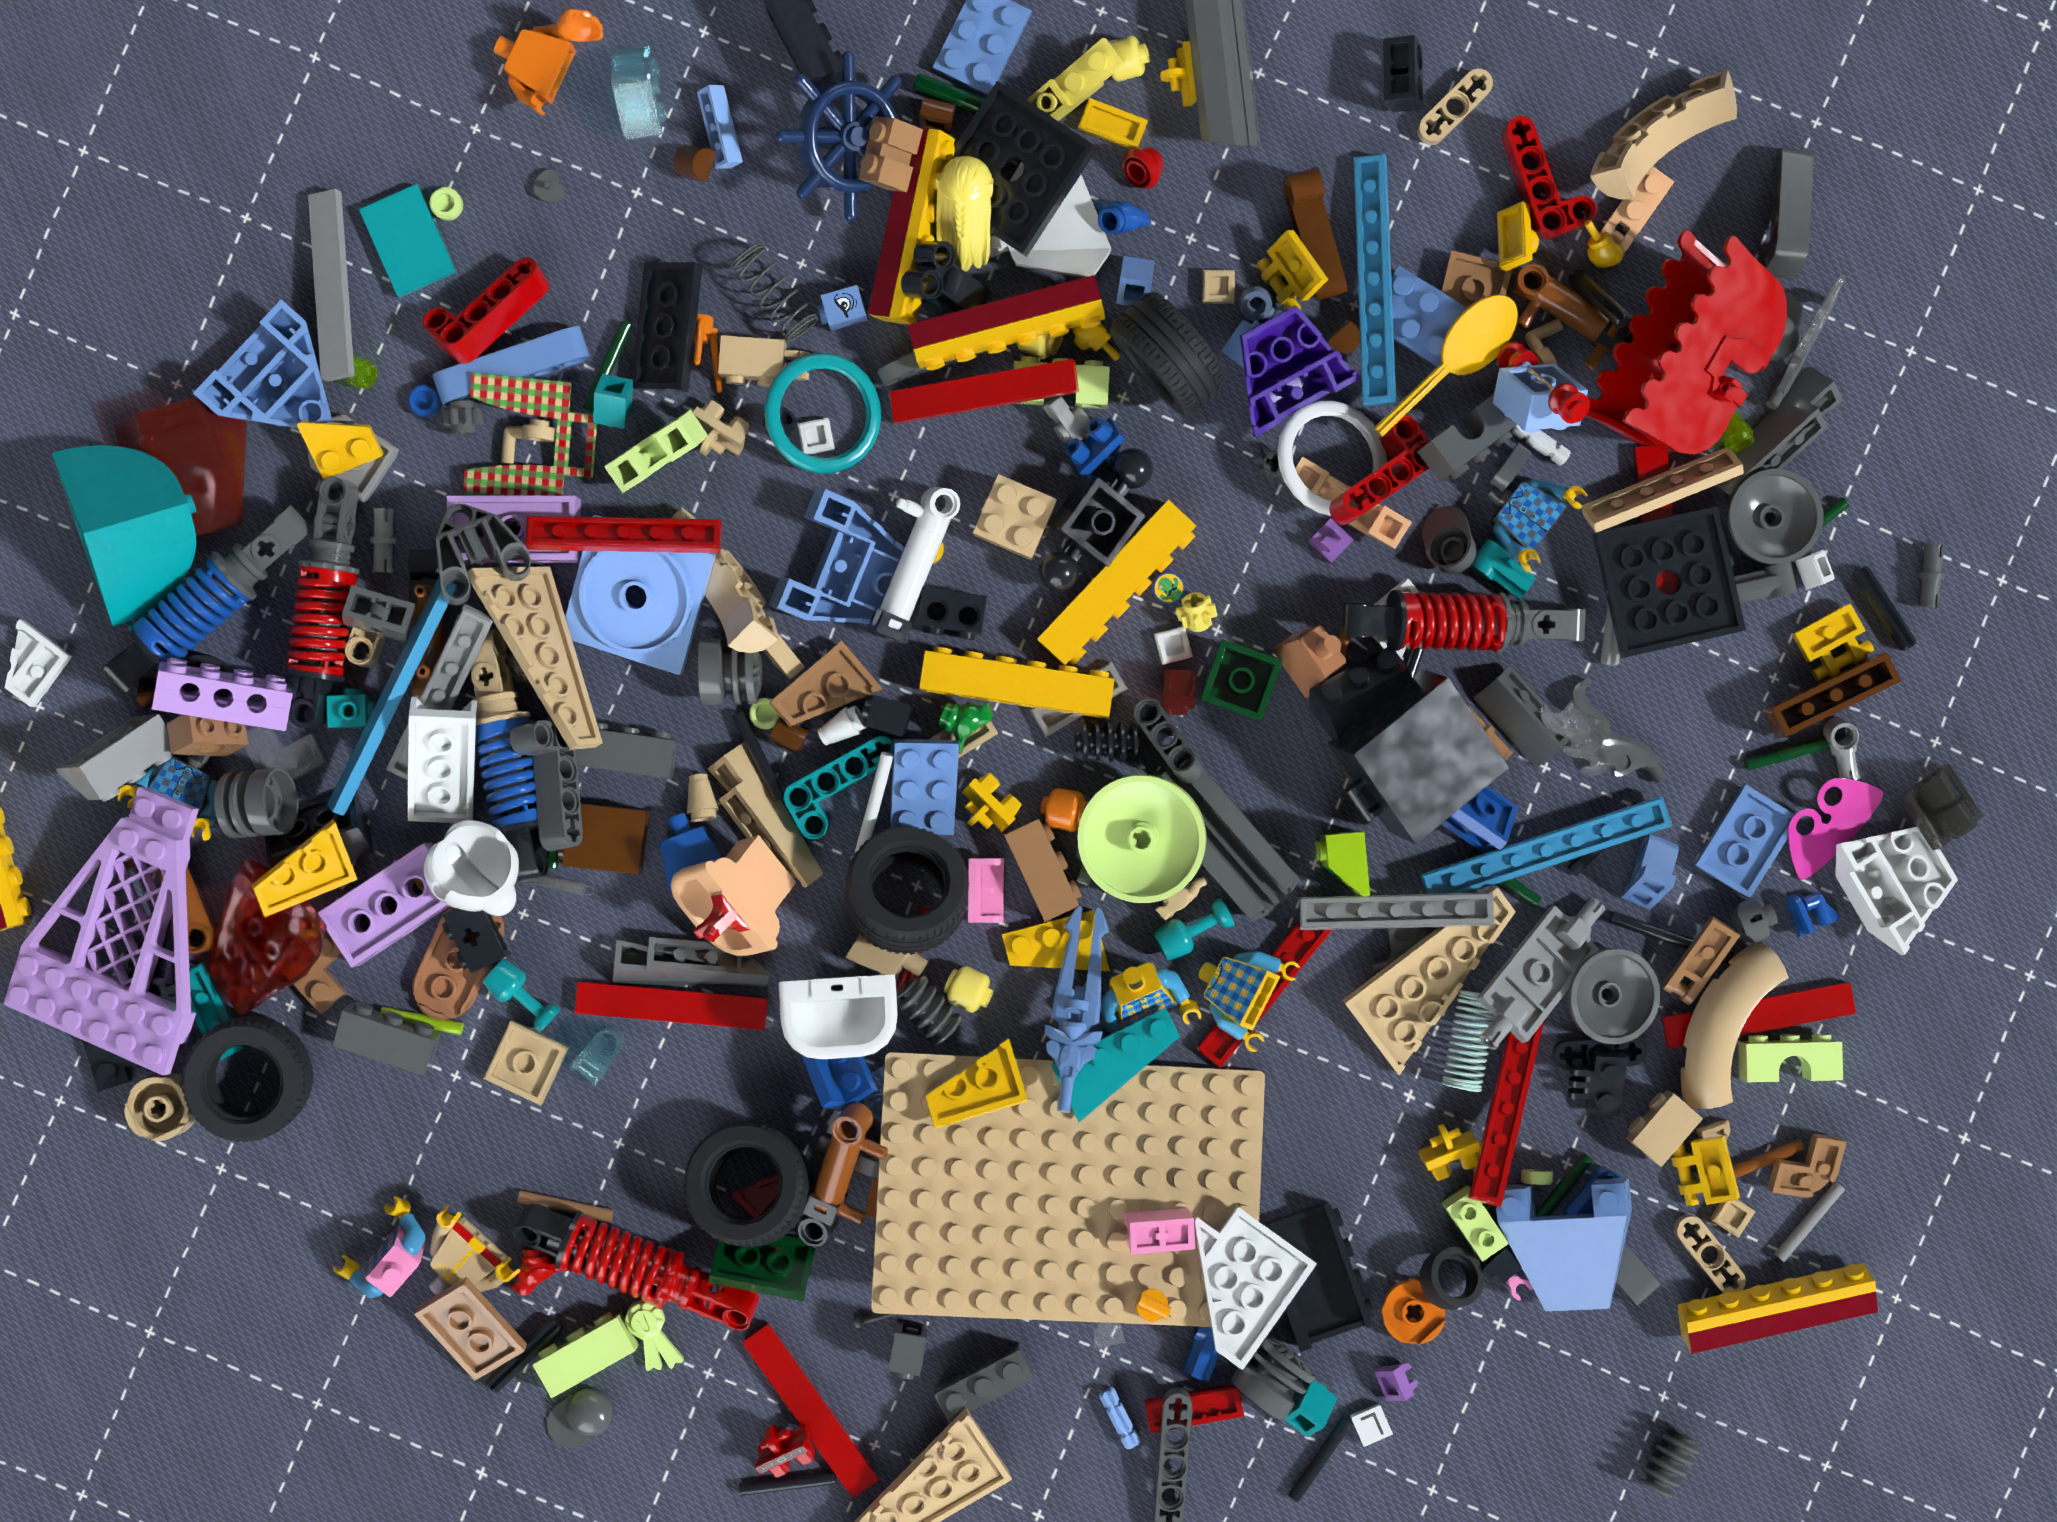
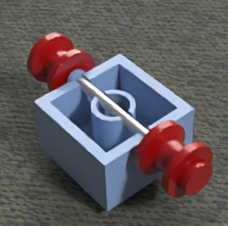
M1520 342L1506 344L1500 350L1497 357L1499 373L1493 404L1506 417H1509L1519 425L1520 429L1530 433L1538 432L1539 429L1553 428L1564 430L1569 426L1581 425V420L1587 415L1590 408V400L1587 397L1588 390L1555 363L1538 365L1536 355L1527 350Z

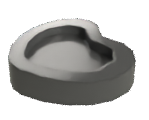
M547 169L536 178L533 191L539 199L547 203H559L565 198L566 192L560 185V176L557 171Z

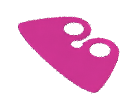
M1834 778L1828 780L1821 787L1817 796L1819 808L1824 813L1831 815L1829 823L1823 824L1821 816L1813 809H1803L1794 815L1788 827V840L1793 865L1800 880L1810 877L1836 855V844L1849 842L1879 806L1884 794L1882 790L1864 782L1846 778ZM1833 786L1840 788L1842 791L1840 802L1834 806L1827 805L1824 801L1825 792ZM1803 816H1810L1814 820V828L1807 835H1800L1796 830L1797 822Z

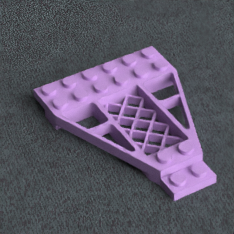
M148 787L137 788L129 817L121 818L21 945L3 1005L160 1075L171 1074L179 1045L187 1043L196 1016V1012L191 1010L186 869L190 859V837L199 811L198 808ZM133 858L139 873L130 877L124 862ZM146 863H148V864H150V865H153V866L150 867V868H148V866H147ZM100 866L86 913L84 914L70 908V902ZM160 869L163 875V882L161 887L157 889L151 873ZM117 876H119L121 883L115 885ZM140 879L143 880L148 892L147 895L141 898L138 897L133 885L134 882ZM124 888L130 902L123 907L120 906L115 894L116 891ZM151 899L154 910L152 917L148 919L142 903ZM109 905L112 912L105 916ZM133 909L139 924L129 928L124 912ZM172 913L174 952L162 947ZM61 914L78 921L81 925L72 958L39 944ZM112 918H115L120 930V934L111 937L106 922ZM141 929L145 939L142 948L138 949L132 933ZM100 935L102 943L96 945L98 937ZM123 938L129 954L120 958L114 943ZM103 948L106 949L111 961L110 964L102 967L96 953ZM158 956L175 963L176 1003L148 992ZM132 959L135 971L133 977L129 979L123 963ZM114 968L117 978L105 972Z

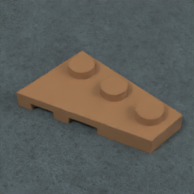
M841 641L771 700L769 704L785 723L791 727L881 691L883 688Z

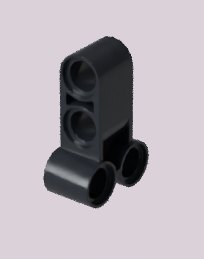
M921 241L916 245L913 258L917 267L905 272L901 280V289L906 297L911 299H935L952 312L987 303L991 294L990 289L954 264L956 253L951 243L947 241Z

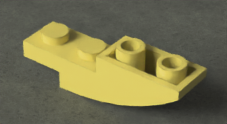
M1102 38L1058 77L1050 79L1027 101L1059 121L1104 85L1103 82L1121 68L1124 63L1107 39Z

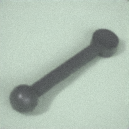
M875 1314L864 1318L856 1316L852 1320V1325L860 1329L866 1323L900 1314Z

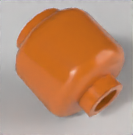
M1056 788L1052 790L1049 797L1044 796L1040 813L1045 815L1046 824L1050 828L1074 832L1078 830L1080 819L1089 802L1085 801L1084 795L1079 791Z

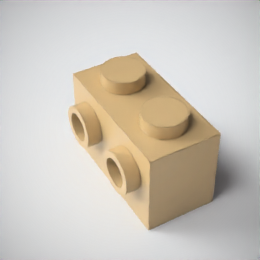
M1668 1090L1664 1094L1658 1093L1649 1103L1651 1109L1643 1118L1638 1117L1631 1123L1628 1128L1630 1133L1626 1137L1630 1143L1660 1167L1665 1164L1703 1119L1678 1096Z

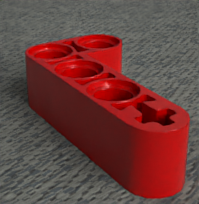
M1516 116L1511 119L1502 132V143L1522 200L1530 205L1532 229L1537 233L1538 238L1542 240H1552L1583 229L1585 227L1584 223L1588 220L1592 221L1596 216L1597 207L1594 200L1582 195L1561 202L1533 121L1526 116ZM1515 128L1517 132L1523 131L1524 136L1522 138L1519 135H1513L1512 132ZM1522 158H1532L1536 168L1534 170L1526 169L1522 164ZM1541 187L1544 189L1546 199L1539 200L1535 198L1532 194V188ZM1573 207H1582L1586 212V219H1577L1573 214ZM1543 217H1552L1556 222V229H1547L1543 225Z
M530 257L521 258L511 265L456 317L448 310L437 307L426 313L422 320L423 327L437 346L460 364L470 363L547 293L550 287L549 281L534 259Z
M1404 415L1383 437L1379 436L1380 442L1391 460L1330 503L1329 512L1335 522L1342 525L1351 523L1430 469L1418 454V451L1430 441L1412 417ZM1369 487L1373 489L1375 495L1370 491ZM1352 500L1357 504L1353 508L1348 504Z

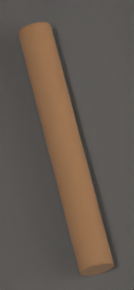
M521 1190L517 1203L540 1204L549 1210L573 1215L579 1210L587 1216L606 1222H611L614 1214L612 1209Z

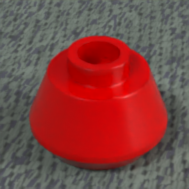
M1151 147L1131 149L1124 155L1123 172L1132 185L1141 189H1151L1158 183L1164 169V162L1159 152Z

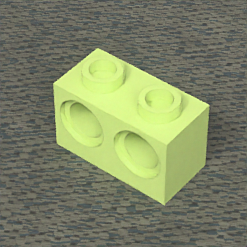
M1466 1185L1442 1201L1441 1204L1476 1256L1483 1262L1509 1243L1483 1204L1468 1199L1470 1187Z

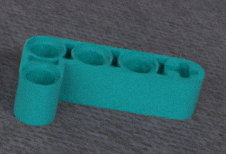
M884 736L876 737L786 788L784 802L799 830L805 837L809 839L822 838L830 828L829 819L820 802L877 771L880 756L872 759L876 765L870 768L869 761L862 754V751L867 749L868 754L871 755L878 750L877 744L881 742L883 745H890L891 749L888 753L893 754L894 741ZM858 757L863 762V770L860 774L854 776L849 774L846 764L850 758ZM826 772L831 773L836 780L834 788L829 791L821 789L818 783L820 776ZM796 788H802L807 792L808 798L803 806H796L791 801V794ZM811 816H818L823 822V828L818 834H812L807 830L806 822Z

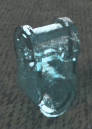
M607 1026L597 1032L589 1044L578 1054L569 1069L572 1072L578 1071L590 1080V1085L595 1088L624 1048L626 1036L622 1029L617 1026ZM604 1034H610L615 1038V1049H608L603 1045L602 1037Z

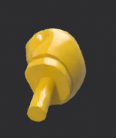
M1591 220L1586 221L1584 225L1592 236L1587 243L1589 246L1587 249L1589 260L1598 268H1608L1619 264L1624 257L1622 246L1615 243L1608 232L1599 234Z
M1101 321L1099 325L1088 329H1082L1081 326L1072 328L1075 335L1073 342L1081 350H1087L1092 347L1097 352L1102 347L1114 361L1118 360L1121 356L1107 342L1111 335L1107 332L1108 330Z

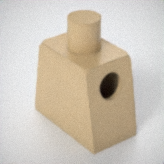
M861 933L845 957L850 961L882 974H894L895 978L900 975L903 968L918 977L928 963V960L917 953L903 955L902 953L887 952L886 949L881 950L880 947H875L872 942H867L866 938L861 936Z

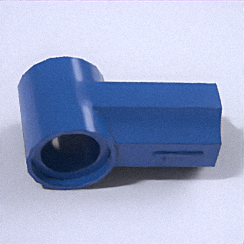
M1607 1167L1594 1169L1589 1175L1587 1183L1563 1210L1569 1215L1594 1214L1591 1184L1596 1179H1601L1607 1175L1612 1178L1621 1177Z
M1196 1326L1193 1333L1194 1341L1188 1352L1183 1372L1197 1379L1209 1381L1219 1353L1215 1350L1212 1328Z

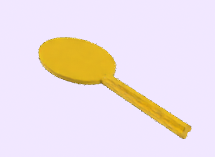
M1490 295L1476 301L1465 309L1451 325L1444 338L1441 349L1442 363L1374 427L1375 432L1383 437L1449 372L1456 375H1467L1482 369L1498 356L1500 350L1508 344L1515 330L1518 312L1514 301L1504 295Z

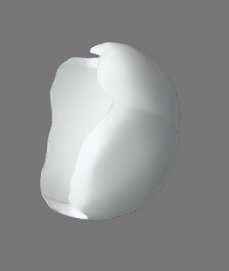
M475 820L458 822L449 828L444 840L434 844L426 853L423 867L424 877L431 892L441 902L465 911L477 912L483 910L494 916L506 915L514 908L516 903L514 885L519 872V858L513 845L509 843L497 828Z

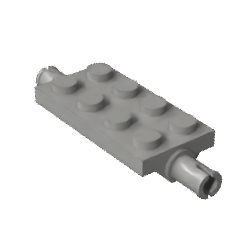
M1589 897L1576 916L1571 917L1563 914L1556 906L1549 907L1478 996L1477 1000L1495 1017L1487 1029L1479 1036L1482 1042L1488 1039L1485 1044L1487 1047L1496 1050L1509 1031L1521 1043L1528 1042L1568 991L1577 968L1585 959L1600 950L1590 939L1592 925L1605 911L1603 904L1596 908L1600 903L1599 900Z

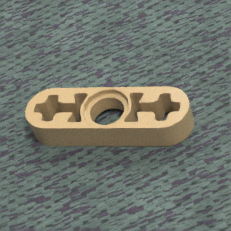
M1484 69L1471 70L1423 117L1417 129L1420 140L1428 145L1440 143L1489 94L1493 86V79L1490 73ZM1471 79L1475 81L1482 79L1484 81L1482 85L1484 91L1478 88L1468 98L1465 93L1473 84ZM1450 99H1458L1463 103L1464 110L1461 114L1452 115L1448 112L1446 104ZM1442 116L1445 121L1437 130L1439 135L1435 133L1428 135L1426 133L1428 129L1426 123L1428 122L1430 125H1433Z
M1685 1214L1680 1216L1674 1224L1675 1236L1713 1284L1723 1293L1743 1290L1746 1283L1744 1273L1706 1225L1694 1215ZM1687 1222L1691 1225H1697L1694 1227V1232L1702 1239L1700 1242L1697 1243L1688 1234L1683 1236V1233L1686 1231L1684 1225ZM1707 1246H1714L1718 1251V1257L1712 1263H1704L1701 1258V1253ZM1722 1266L1729 1274H1736L1733 1278L1735 1284L1732 1287L1728 1284L1723 1285L1726 1279L1716 1269Z

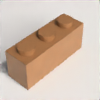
M1036 819L1004 834L1044 922L1079 906L1077 899L1082 897L1075 880L1068 882L1063 870L1069 867L1062 852H1054L1050 841L1054 840L1055 837L1046 822L1041 824L1040 820Z

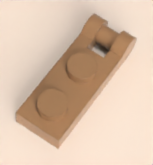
M1711 915L1672 972L1664 978L1661 989L1668 993H1676L1680 996L1681 1001L1690 1005L1740 937L1739 932ZM1684 976L1692 980L1687 986L1681 982Z

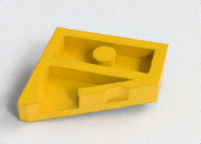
M301 420L297 423V427L323 480L375 460L384 454L370 424L354 423L353 425H345L340 422L315 423L308 422V420Z

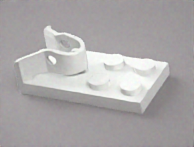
M411 697L408 743V821L458 823L473 820L477 700H472L461 711L427 709L417 697Z

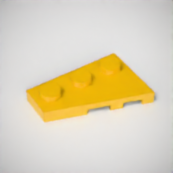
M331 820L251 886L263 915L267 917L357 880L337 825L334 820Z
M1094 910L1082 912L1075 969L1088 970L1095 919ZM1070 916L1002 934L1009 964L1012 966L1061 968L1070 937L1069 931L1064 926ZM1101 939V971H1110Z
M1009 1039L925 1096L934 1129L1028 1101Z

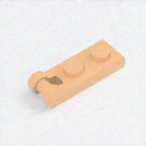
M1652 166L1639 183L1634 198L1623 199L1599 234L1608 232L1615 243L1622 246L1625 253L1675 181ZM1617 224L1628 230L1625 235L1615 230Z

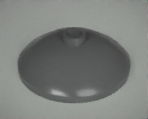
M1786 469L1763 470L1749 476L1735 490L1728 508L1729 530L1736 545L1750 558L1771 565L1789 563L1804 556L1817 542L1823 526L1822 503L1815 488L1801 475ZM1766 513L1772 516L1771 524H1767L1764 520Z
M1620 948L1598 951L1585 959L1573 975L1568 995L1570 1012L1578 1028L1585 1035L1598 1042L1622 1044L1634 1040L1647 1030L1657 1014L1660 1002V987L1657 976L1650 964L1634 952ZM1607 988L1608 995L1603 999L1602 991Z

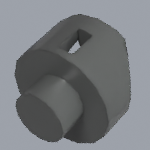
M1755 898L1738 903L1730 917L1734 930L1740 934L1739 939L1750 943H1757L1770 937L1769 926L1778 923L1776 913L1771 904L1760 906Z

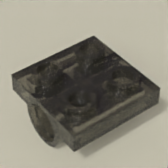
M1949 763L1941 765L1898 797L1933 851L1941 849L1951 840L1957 839L1973 830L1978 825L1977 821L1983 817Z

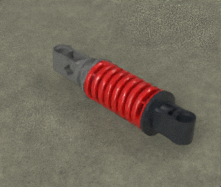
M336 476L324 479L320 485L317 512L314 518L313 539L309 540L308 545L311 547V555L307 560L298 561L299 576L303 577L297 579V585L306 589H298L295 592V597L300 601L295 602L293 605V609L298 613H295L291 619L296 625L290 628V634L294 637L290 638L288 645L296 650L287 651L289 659L282 674L293 677V694L288 717L290 722L299 728L318 729L326 723V696L331 694L332 683L344 682L345 677H343V661L346 659V654L338 649H345L347 640L339 637H346L350 632L347 627L341 626L344 625L342 620V612L346 603L344 600H347L351 585H356L357 575H359V569L350 566L349 562L351 559L350 554L354 553L355 546L351 544L356 526L355 516L359 491L353 482ZM342 485L343 495L340 499L336 500L335 491ZM307 707H310L312 710V717L307 722L304 717V712Z
M1392 590L1387 597L1385 605L1343 603L1342 636H1384L1390 651H1399L1406 646L1409 650H1414L1417 647L1422 650H1428L1431 647L1433 650L1443 648L1449 651L1455 648L1457 651H1461L1466 648L1468 651L1478 649L1479 651L1490 650L1495 653H1502L1509 643L1524 645L1528 639L1584 641L1586 609L1557 607V609L1529 608L1525 601L1510 603L1503 592L1485 596L1483 594L1471 595L1470 593L1462 595L1452 593L1449 595L1447 593L1436 594L1431 592L1425 594L1418 592L1413 594L1411 592ZM1544 620L1543 626L1537 625L1538 621Z

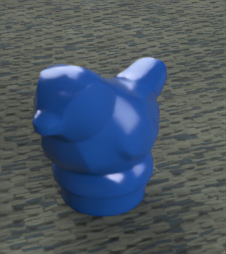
M1096 200L1094 203V207L1099 213L1098 225L1107 234L1127 233L1137 228L1149 226L1152 223L1146 210L1136 208L1130 202Z

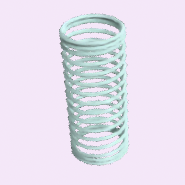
M1460 990L1459 997L1471 1000L1457 999V1001L1484 1009L1456 1006V1009L1483 1016L1454 1013V1015L1485 1024L1453 1020V1022L1483 1031L1452 1027V1030L1480 1036L1487 1029L1484 1027H1488L1491 1022L1486 1020H1494L1495 1017L1487 1014L1491 1012L1485 1010L1486 1008L1477 1000L1481 993ZM1451 1034V1037L1481 1045L1449 1041L1450 1044L1479 1052L1448 1048V1051L1478 1059L1447 1055V1058L1476 1066L1445 1062V1065L1478 1074L1448 1069L1443 1071L1477 1081L1443 1076L1441 1083L1453 1088L1481 1092L1482 1086L1479 1084L1483 1083V1080L1478 1077H1483L1485 1074L1479 1070H1484L1486 1067L1480 1063L1487 1062V1059L1482 1056L1489 1054L1486 1050H1483L1489 1047L1480 1038Z

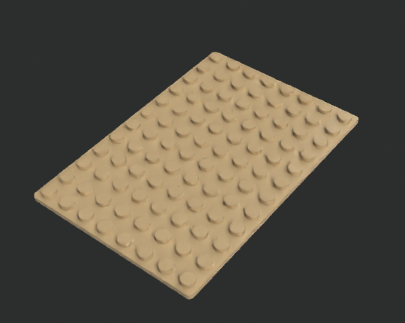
M894 1052L886 1054L880 1145L887 1147L888 1153L885 1159L879 1158L871 1309L874 1313L1211 1327L1196 1232L1195 1249L1131 1255L1126 1242L1128 1230L1124 1222V1213L1188 1208L1194 1219L1197 1216L1219 1232L1238 1206L1259 1221L1265 1075L1263 1072L1147 1065L1082 1121L1078 1122L1071 1107L1070 1113L1057 1111L1060 1083L1051 1067V1063L1055 1061L1016 1059L1028 1098L1027 1102L934 1129L925 1096L955 1075L963 1072L981 1057ZM1150 1288L1164 1293L1168 1300V1306L1171 1307L1168 1318L1151 1322L1140 1317L1136 1310V1300L1139 1294Z

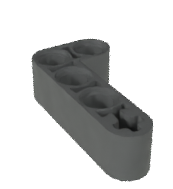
M1780 147L1776 155L1773 176L1770 240L1761 257V264L1774 277L1794 279L1808 255L1814 167L1813 152Z
M542 720L514 727L510 732V744L513 750L520 755L533 756L539 838L543 848L551 852L579 846L583 839L576 749H569L554 722Z

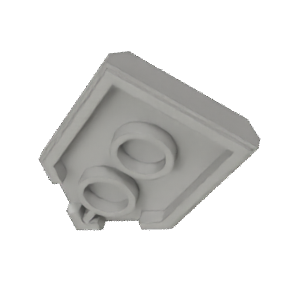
M347 415L332 417L333 422H340L345 425L359 424ZM376 434L375 436L384 453L383 456L335 475L336 477L353 482L359 491L358 499L364 503L371 497L399 452L398 448ZM308 449L310 468L321 474Z

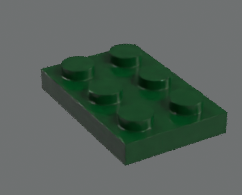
M784 1235L781 1239L778 1238V1241L755 1247L736 1246L719 1241L709 1275V1283L804 1302L816 1247L808 1246L800 1238Z

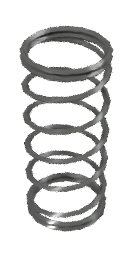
M756 243L740 253L732 261L730 268H732V271L741 270L739 274L740 281L745 282L755 279L749 289L750 294L759 295L765 293L760 301V308L767 309L776 306L771 313L770 321L780 322L786 320L780 333L784 336L786 342L794 341L810 330L817 323L819 316L817 314H810L797 322L786 333H783L790 320L807 307L808 303H804L796 311L785 317L773 319L778 308L787 299L796 294L798 289H794L786 297L771 305H762L767 295L776 286L785 281L788 275L783 276L775 284L764 290L752 292L756 282L777 265V262H773L762 272L750 278H742L746 268L767 251L763 243ZM754 252L750 257L741 262L744 258H746L748 255Z

